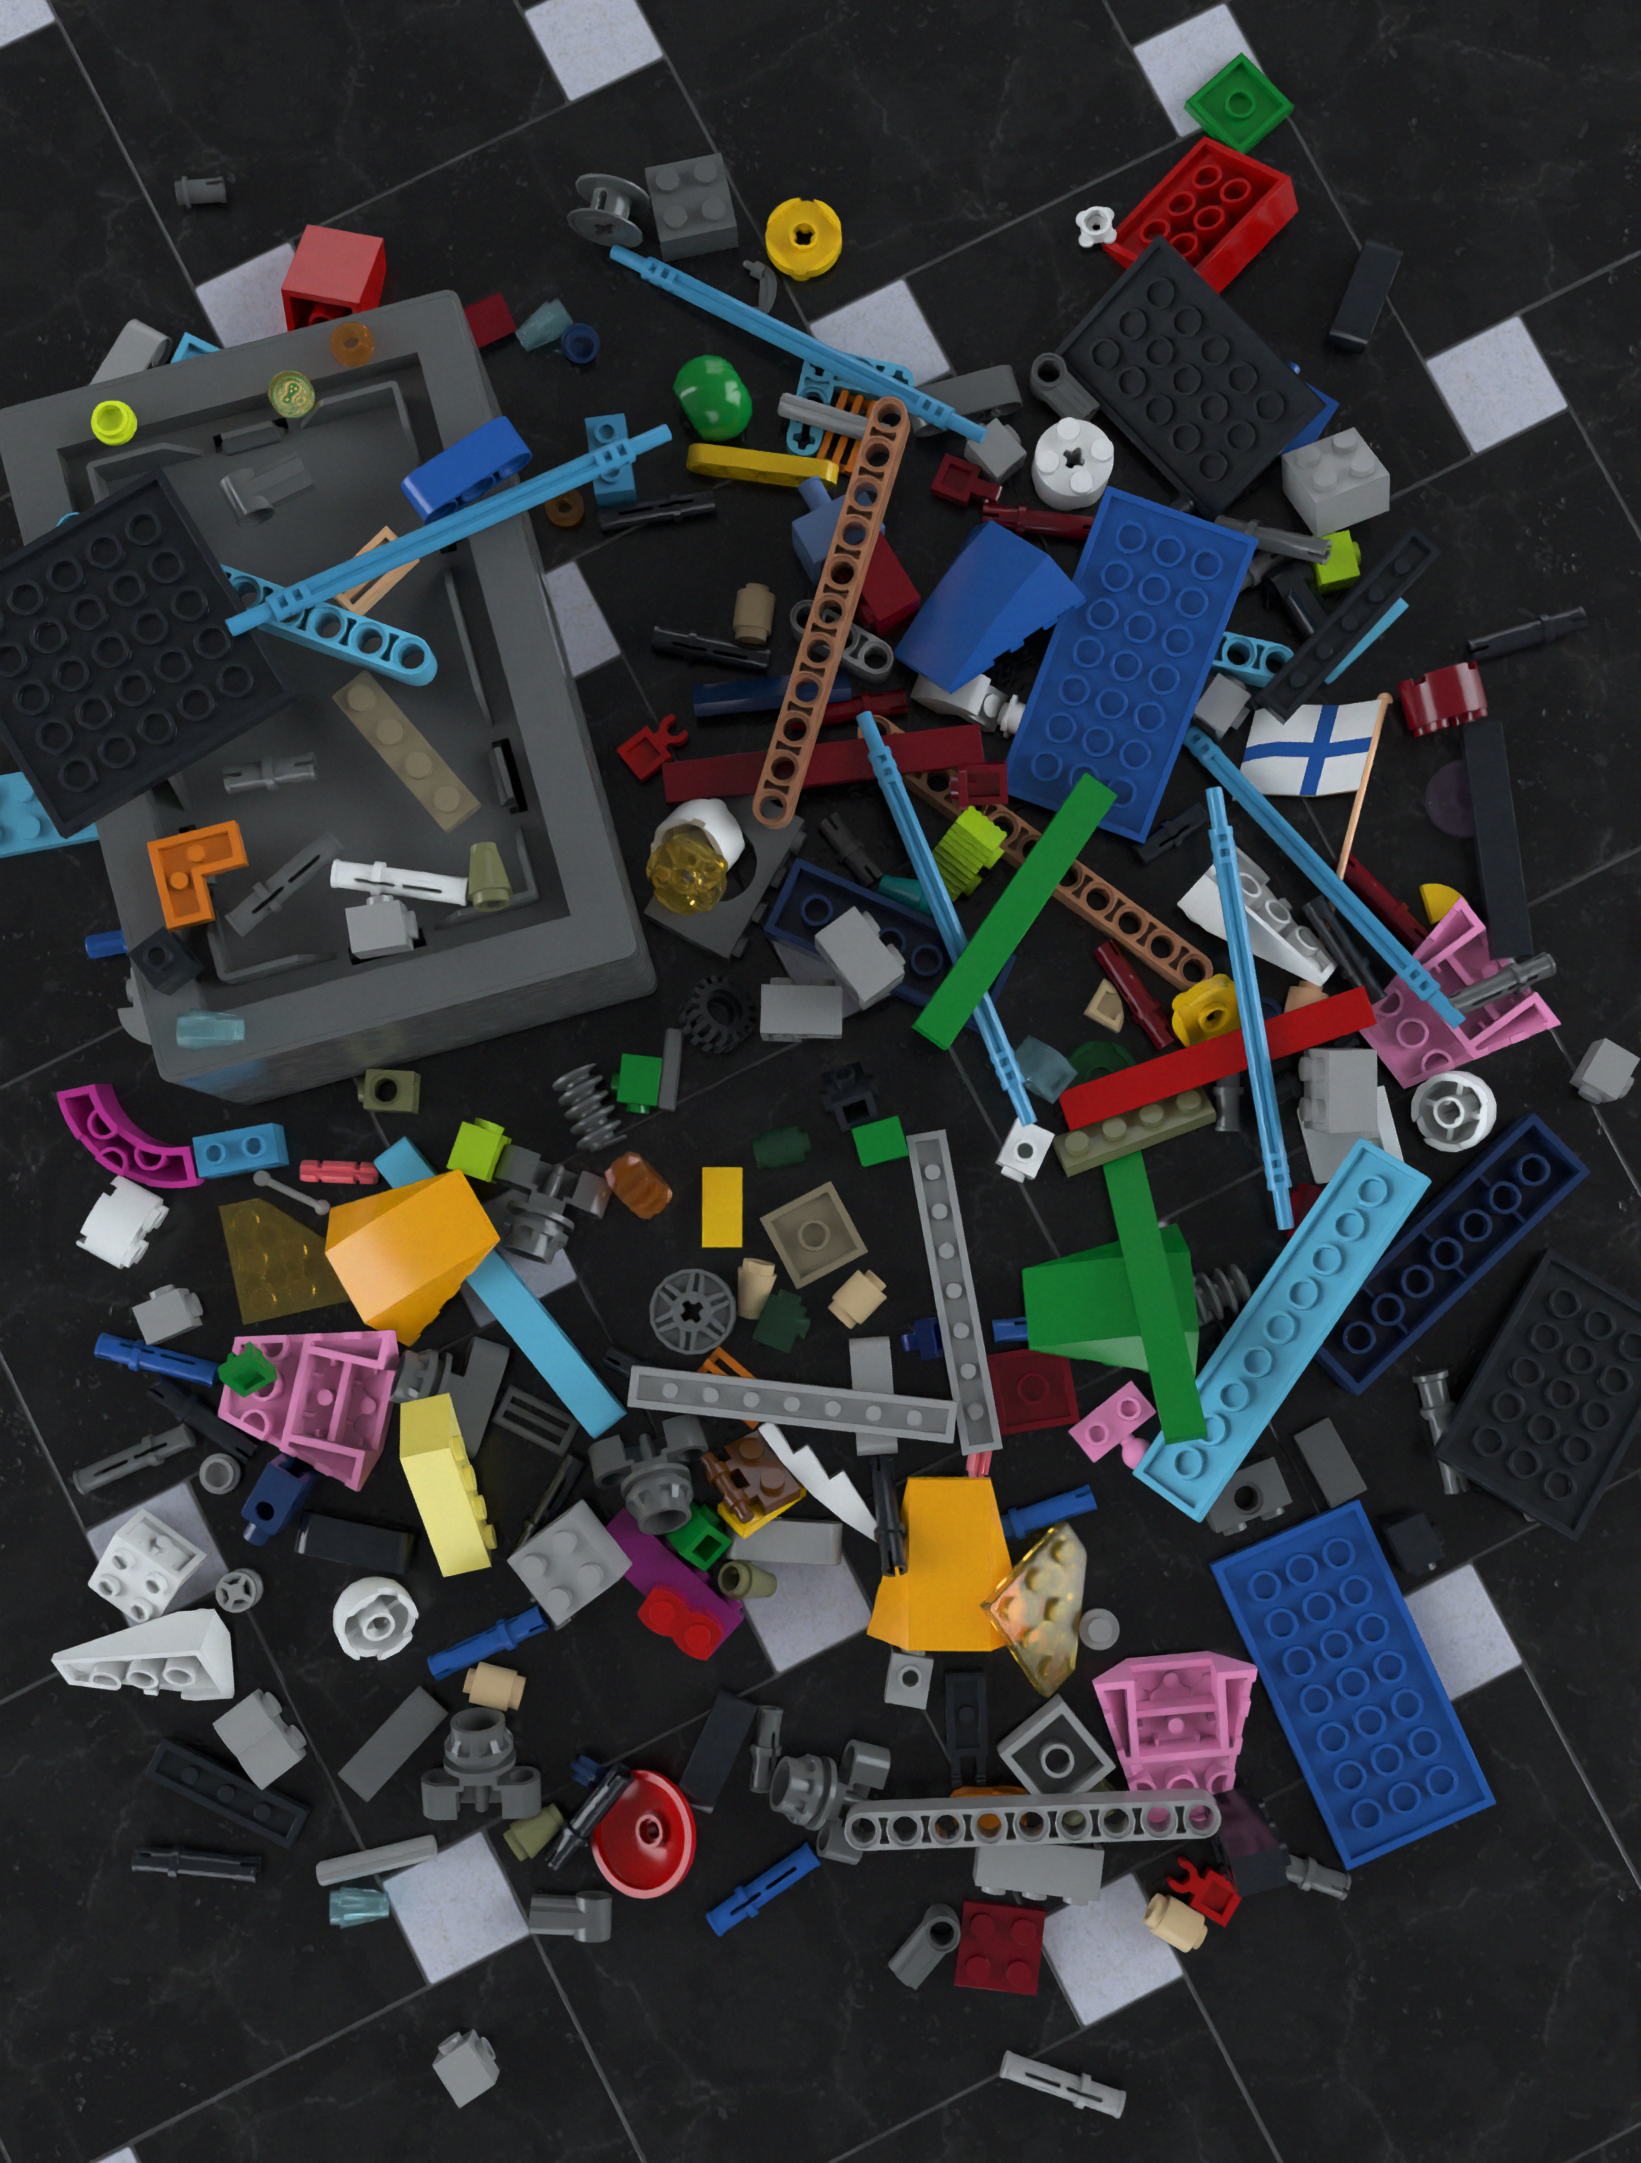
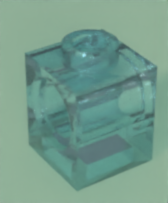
M1030 1035L1014 1053L1016 1062L1018 1061L1021 1074L1026 1080L1023 1086L1052 1104L1078 1074L1057 1050Z

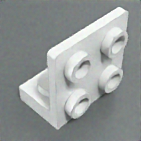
M1384 1086L1377 1087V1132L1326 1133L1304 1128V1121H1301L1299 1117V1107L1297 1108L1316 1184L1330 1182L1359 1137L1364 1138L1404 1162Z
M142 1508L114 1534L89 1580L88 1586L134 1621L142 1624L163 1617L179 1587L202 1565L207 1554Z

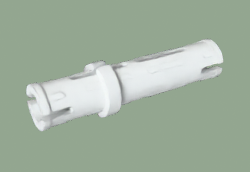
M340 859L333 861L330 877L332 888L339 887L368 891L371 897L389 894L421 900L461 904V906H466L469 900V877L462 878L387 867L386 862L375 861L374 865L341 861Z

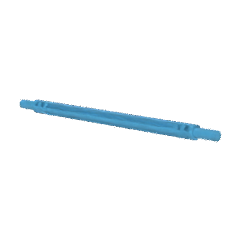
M617 243L612 247L610 258L641 273L642 279L879 398L891 396L900 399L905 404L907 412L944 431L949 428L979 444H982L985 440L988 429L956 414L955 408L652 256L645 258Z
M662 424L629 440L626 437H622L617 441L606 444L599 449H595L570 462L317 575L265 597L266 602L226 619V625L231 635L235 637L272 619L276 622L282 621L289 616L311 608L320 602L580 485L636 461L637 455L671 441V432L666 424Z
M871 711L863 712L857 715L856 719L870 751L867 754L868 760L873 766L872 769L878 778L879 787L884 793L954 965L968 944V941L902 782V776L897 770V764L891 755V749L889 746L884 745ZM987 990L974 1009L973 1014L989 1051L991 1062L996 1068L997 1077L1000 1078L1002 1083L1001 1087L1003 1091L1008 1090L1021 1125L1025 1127L1037 1122V1118L1023 1086L1026 1080L1021 1074L1018 1061L1016 1062L1014 1051L1010 1047Z
M1190 723L1182 742L1183 745L1190 749V752L1199 759V762L1216 777L1384 958L1398 976L1409 985L1408 987L1418 995V998L1422 1002L1427 1000L1453 1029L1466 1020L1457 1009L1453 1008L1449 1000L1439 990L1441 985L1431 977L1432 975L1421 966L1419 961L1412 957L1223 754L1222 750L1212 742V739L1203 732L1199 725L1193 726Z
M1213 787L1206 789L1212 826L1208 833L1211 840V851L1213 852V863L1216 870L1263 1153L1262 1159L1265 1165V1176L1267 1177L1268 1191L1272 1190L1278 1230L1295 1228L1288 1188L1292 1187L1289 1176L1287 1152L1284 1146L1238 869V857L1235 851L1236 845L1233 839V827L1228 826L1222 787Z

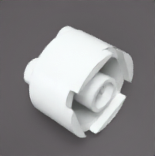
M1072 417L1061 419L1044 432L1036 446L1031 466V476L1036 493L1044 503L1060 511H1072V509L1086 508L1094 504L1101 497L1106 488L1114 462V446L1105 433L1092 423L1076 420ZM1070 463L1076 464L1072 469L1066 466V464L1069 465Z
M700 798L683 802L661 823L654 833V842L651 844V857L655 867L664 879L670 883L676 881L686 886L684 890L701 892L713 887L724 876L745 849V842L739 824L728 811L723 801L717 798L709 800Z
M118 1175L110 1183L116 1186L117 1189L111 1196L103 1192L80 1231L86 1237L77 1240L76 1244L117 1268L122 1269L124 1266L129 1268L133 1262L136 1264L139 1262L149 1245L148 1242L143 1240L144 1237L153 1228H159L169 1208L163 1205L164 1200L159 1196Z

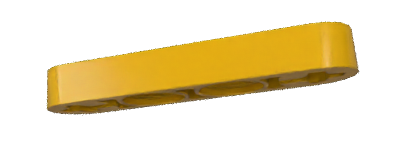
M702 443L689 446L686 462L687 469L697 474L798 487L803 481L817 475L820 476L826 491L837 487L839 472L838 465L828 460Z

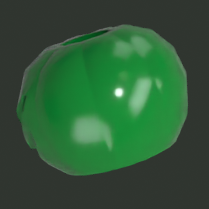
M703 355L688 361L678 372L672 389L691 423L704 441L722 442L737 437L747 427L753 414L752 400L739 375L728 361L720 356Z

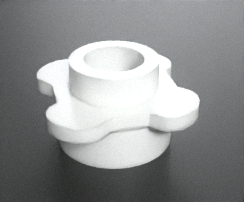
M1095 206L1077 215L1076 224L1081 229L1079 244L1082 247L1090 248L1093 244L1102 242L1112 244L1116 240L1117 232L1112 228L1114 212L1110 208ZM1099 225L1100 229L1094 230L1093 226Z
M1016 694L1012 696L1010 703L1005 702L1002 705L998 715L997 724L1001 725L1000 730L1004 731L1003 737L1009 738L1011 733L1016 734L1026 704L1018 701L1019 695Z

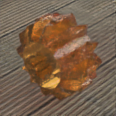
M628 1151L622 1157L619 1156L605 1172L606 1181L614 1193L640 1218L650 1219L656 1213H660L673 1198L672 1191L663 1180V1177L638 1153Z

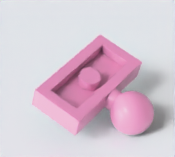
M1130 1381L1068 1432L1093 1463L1119 1443L1123 1447V1461L1128 1467L1135 1470L1151 1444L1143 1438H1135L1132 1432L1157 1412L1133 1382Z

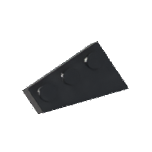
M1248 1785L1212 1795L1216 1800L1221 1816V1824L1218 1831L1210 1837L1218 1871L1223 1873L1226 1881L1230 1882V1886L1238 1897L1289 1884L1285 1869L1286 1866L1291 1865L1289 1851L1284 1839L1280 1840L1274 1820L1269 1819L1263 1799L1256 1800ZM1203 1806L1205 1817L1207 1818L1211 1809Z

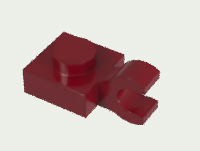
M946 453L931 486V494L966 508L971 497L982 505L983 502L999 505L1003 487L979 479L982 474V467Z

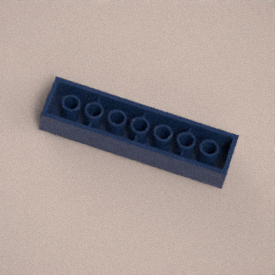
M1535 1113L1519 1116L1395 1235L1313 1358L1347 1394L1359 1396L1591 1171Z

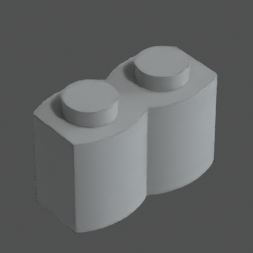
M258 1688L217 1719L213 1726L226 1746L238 1758L252 1781L262 1790L299 1762L307 1753L303 1748L306 1745V1741L302 1733L294 1725L288 1727L282 1721L279 1715L282 1709L276 1698L269 1692L264 1694Z

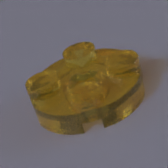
M678 833L671 839L664 841L651 854L647 863V878L649 880L652 877L653 884L656 887L653 891L656 898L665 907L681 915H693L694 912L704 911L703 913L710 911L722 898L727 886L726 872L728 871V864L725 858L716 854L704 842L689 837L684 833ZM679 869L687 870L694 879L689 883L684 881V873Z

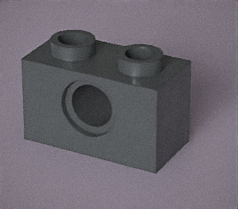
M1264 1454L1239 1465L1205 1515L1210 1529L1216 1533L1223 1531L1224 1536L1235 1534L1247 1528L1246 1521L1258 1516L1261 1517V1520L1277 1517L1285 1512L1283 1506L1293 1503L1274 1456ZM1242 1486H1249L1253 1493L1252 1501L1246 1507H1238L1234 1500L1236 1491Z

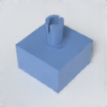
M817 475L808 478L798 486V491L802 494L811 512L792 522L793 548L814 587L819 585L845 499V495L832 501L821 482L820 476ZM866 491L859 495L857 499L859 505H872ZM882 522L880 531L884 536L885 526ZM852 530L847 534L845 542L849 545H854L863 540L866 533L862 530Z

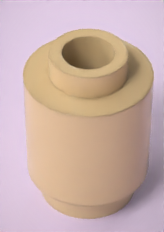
M749 583L746 584V588L737 591L732 629L736 631L735 639L737 641L751 645H762L766 643L767 636L771 635L776 596L769 592L768 586Z
M870 1269L865 1274L857 1270L832 1296L834 1301L828 1308L848 1328L852 1329L857 1323L861 1325L887 1298L882 1292L887 1285Z
M479 1662L477 1669L469 1668L463 1692L470 1694V1703L506 1712L508 1708L518 1710L526 1677L518 1676V1671Z
M1157 1893L1151 1899L1143 1916V1923L1150 1927L1149 1930L1152 1934L1184 1953L1188 1952L1191 1948L1198 1949L1207 1934L1208 1928L1204 1925V1915L1171 1895L1164 1897Z

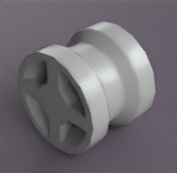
M248 1568L236 1569L220 1579L216 1587V1599L224 1610L232 1613L242 1612L255 1605L261 1599L264 1591L263 1581L254 1570ZM244 1585L246 1586L247 1592H248L249 1594L245 1593Z

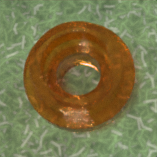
M346 322L339 325L333 331L330 338V349L334 358L342 365L359 367L367 363L372 357L375 341L370 330L363 324ZM356 337L359 339L358 344L353 348H346L344 346L345 341L350 338Z
M572 489L545 502V510L548 518L554 524L564 527L571 526L582 518L584 501L579 492ZM562 503H570L572 505V509L568 513L558 511Z

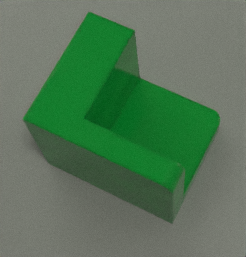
M898 1116L851 1129L863 1167L889 1160L894 1161L909 1155Z

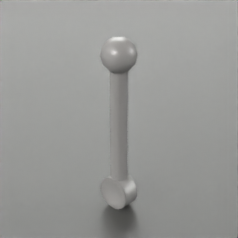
M260 1170L254 1174L253 1180L256 1185L262 1187L270 1186L313 1207L319 1215H325L330 1210V1204L326 1200L317 1201L273 1180L267 1171Z

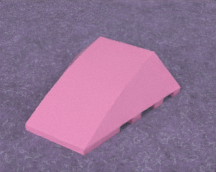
M1462 896L1412 955L1432 975L1431 977L1441 985L1439 990L1445 996L1496 975L1502 971L1504 966L1510 964L1507 959L1490 961L1487 934L1484 931L1486 927ZM1397 974L1384 989L1388 996L1371 1006L1377 1024L1358 1031L1372 1049L1377 1050L1379 1058L1403 1089L1428 1080L1431 1076L1452 1070L1457 1066L1476 1060L1561 1023L1539 994L1532 992L1528 988L1527 991L1515 995L1512 993L1482 1008L1464 1015L1466 1020L1453 1029L1427 1000L1422 1002L1418 995Z
M395 1330L235 1337L233 1353L238 1356L247 1351L246 1344L251 1342L262 1351L263 1357L276 1367L278 1379L245 1398L224 1384L217 1417L262 1441L266 1440L279 1447L280 1451L291 1457L303 1460L314 1466L313 1468L317 1471L345 1483V1486L354 1491H360L384 1450L394 1402L389 1401V1394L400 1360Z
M1202 1651L1127 1658L1092 1680L1130 1791L1198 1788L1214 1795L1232 1790L1236 1776L1234 1770L1237 1755H1240L1243 1742L1241 1735L1245 1717H1248L1251 1704L1250 1693L1252 1683L1256 1681L1257 1666L1213 1652ZM1203 1805L1194 1807L1189 1813V1817L1196 1821L1205 1820ZM1155 1807L1148 1812L1147 1818L1152 1822H1162L1166 1819L1169 1812L1163 1807Z

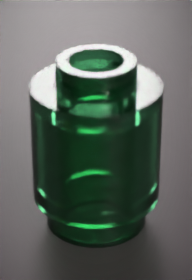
M797 1123L760 1132V1136L751 1138L759 1169L769 1167V1170H774L807 1161L805 1153L812 1151L807 1129L798 1130Z

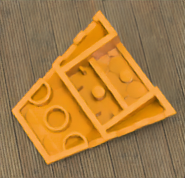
M459 1168L330 1208L325 1255L363 1322L378 1331L395 1330L397 1341L411 1346L419 1339L420 1333L426 1325L431 1324L438 1316L439 1310L445 1302L461 1288L460 1284L465 1278L477 1269L501 1239Z
M908 1477L899 1510L901 1523L906 1527L907 1537L903 1542L908 1571L900 1576L898 1567H895L897 1577L882 1576L866 1634L907 1651H993L1028 1636L991 1478Z

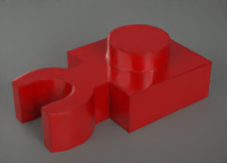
M673 714L663 718L659 731L655 734L646 726L616 750L617 754L641 783L660 770L662 763H668L672 760L671 754L667 751L670 746H682L689 739V733L686 730L682 731L678 736H671L668 733L669 727L677 721Z
M1179 1857L1177 1862L1181 1867L1188 1870V1875L1182 1881L1175 1880L1168 1875L1166 1879L1173 1890L1180 1893L1190 1891L1191 1895L1187 1900L1189 1906L1225 1927L1242 1897H1238L1230 1886V1882L1226 1881L1221 1873L1207 1866L1201 1876L1189 1859Z

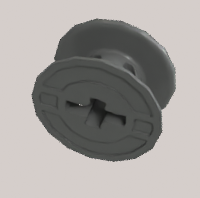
M597 173L580 176L575 183L577 191L585 200L591 203L590 208L572 210L567 216L568 225L577 234L600 245L613 247L617 243L625 248L639 246L643 241L642 232L634 223L628 220V216L648 211L651 207V198L634 183L616 176Z

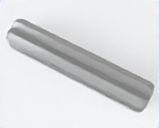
M789 393L782 394L778 405V414L782 417L860 441L863 439L869 419ZM880 423L884 427L891 428L889 424Z
M427 1835L321 1861L316 1866L317 1879L320 1885L325 1886L431 1860L438 1854L437 1842L433 1835Z

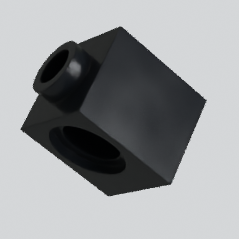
M165 926L161 927L128 953V956L152 987L168 996H171L205 969L181 936Z

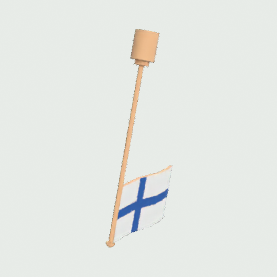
M1381 693L1377 700L1346 705H1302L1284 725L1265 708L1256 710L1240 772L1262 795L1318 797L1357 791L1340 856L1341 859L1336 871V875L1341 880H1343L1387 706L1388 703L1393 702V698L1389 693ZM1329 900L1328 906L1334 913L1335 906ZM1324 920L1323 923L1330 931V926L1328 925L1326 920ZM1319 937L1320 943L1325 948L1326 945L1322 942L1321 938ZM1300 981L1299 986H1290L1283 1013L1329 998V995L1322 992L1323 986L1320 987L1309 981Z

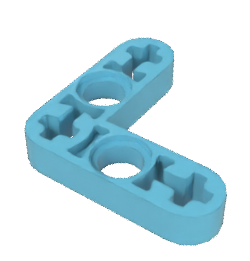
M845 353L893 378L902 379V383L914 388V377L907 367ZM804 360L796 396L805 399L815 396L828 406L832 404L834 393L841 394L842 389L850 391V395L857 396V394L864 396L866 400L878 401L880 399L844 379L836 381V375L826 370L823 372V376L816 375L814 367L818 366ZM790 419L787 432V450L789 455L816 458L825 430L811 426L809 440L812 444H807L806 449L801 450L798 449V442L795 440H801L805 423Z

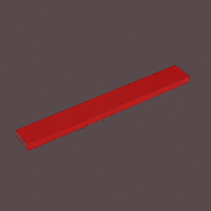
M1360 986L1264 1020L1270 1061L1377 1024L1365 987ZM1242 1028L1058 1092L1057 1096L1069 1130L1081 1128L1247 1070L1248 1063Z

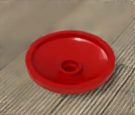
M636 1769L630 1770L624 1776L627 1777L629 1773L633 1772L635 1781L626 1789L594 1830L593 1840L590 1844L600 1871L616 1889L631 1897L647 1899L670 1892L685 1878L692 1865L696 1850V1827L691 1808L685 1796L671 1780L655 1771ZM656 1824L658 1825V1828H659V1834H658V1832H657V1830H656Z

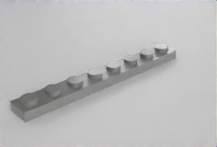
M943 1129L906 1136L949 1382L953 1401H957L956 1421L962 1455L1003 1449L946 1131Z
M632 1365L627 1407L953 1443L957 1401Z

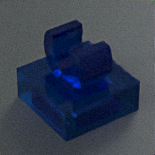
M938 1316L914 1321L916 1332L900 1336L903 1352L920 1349L922 1361L945 1356Z

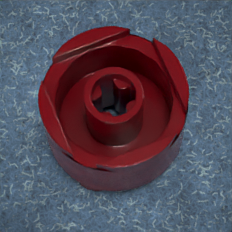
M1472 661L1469 664L1465 662L1426 673L1421 677V680L1413 682L1411 678L1397 684L1409 731L1413 730L1415 738L1450 726L1449 720L1452 727H1456L1488 715L1486 710L1488 703L1476 661Z

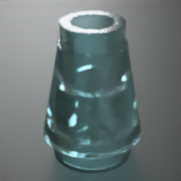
M557 297L551 302L546 300L521 325V328L515 331V334L527 352H529L533 348L561 338L563 332L573 325L574 322Z
M191 1007L189 1012H178L177 1014L178 1048H189L190 1052H196L235 1043H244V1016H235Z
M341 1886L340 1890L330 1891V1926L340 1925V1929L379 1920L380 1918H389V1892Z

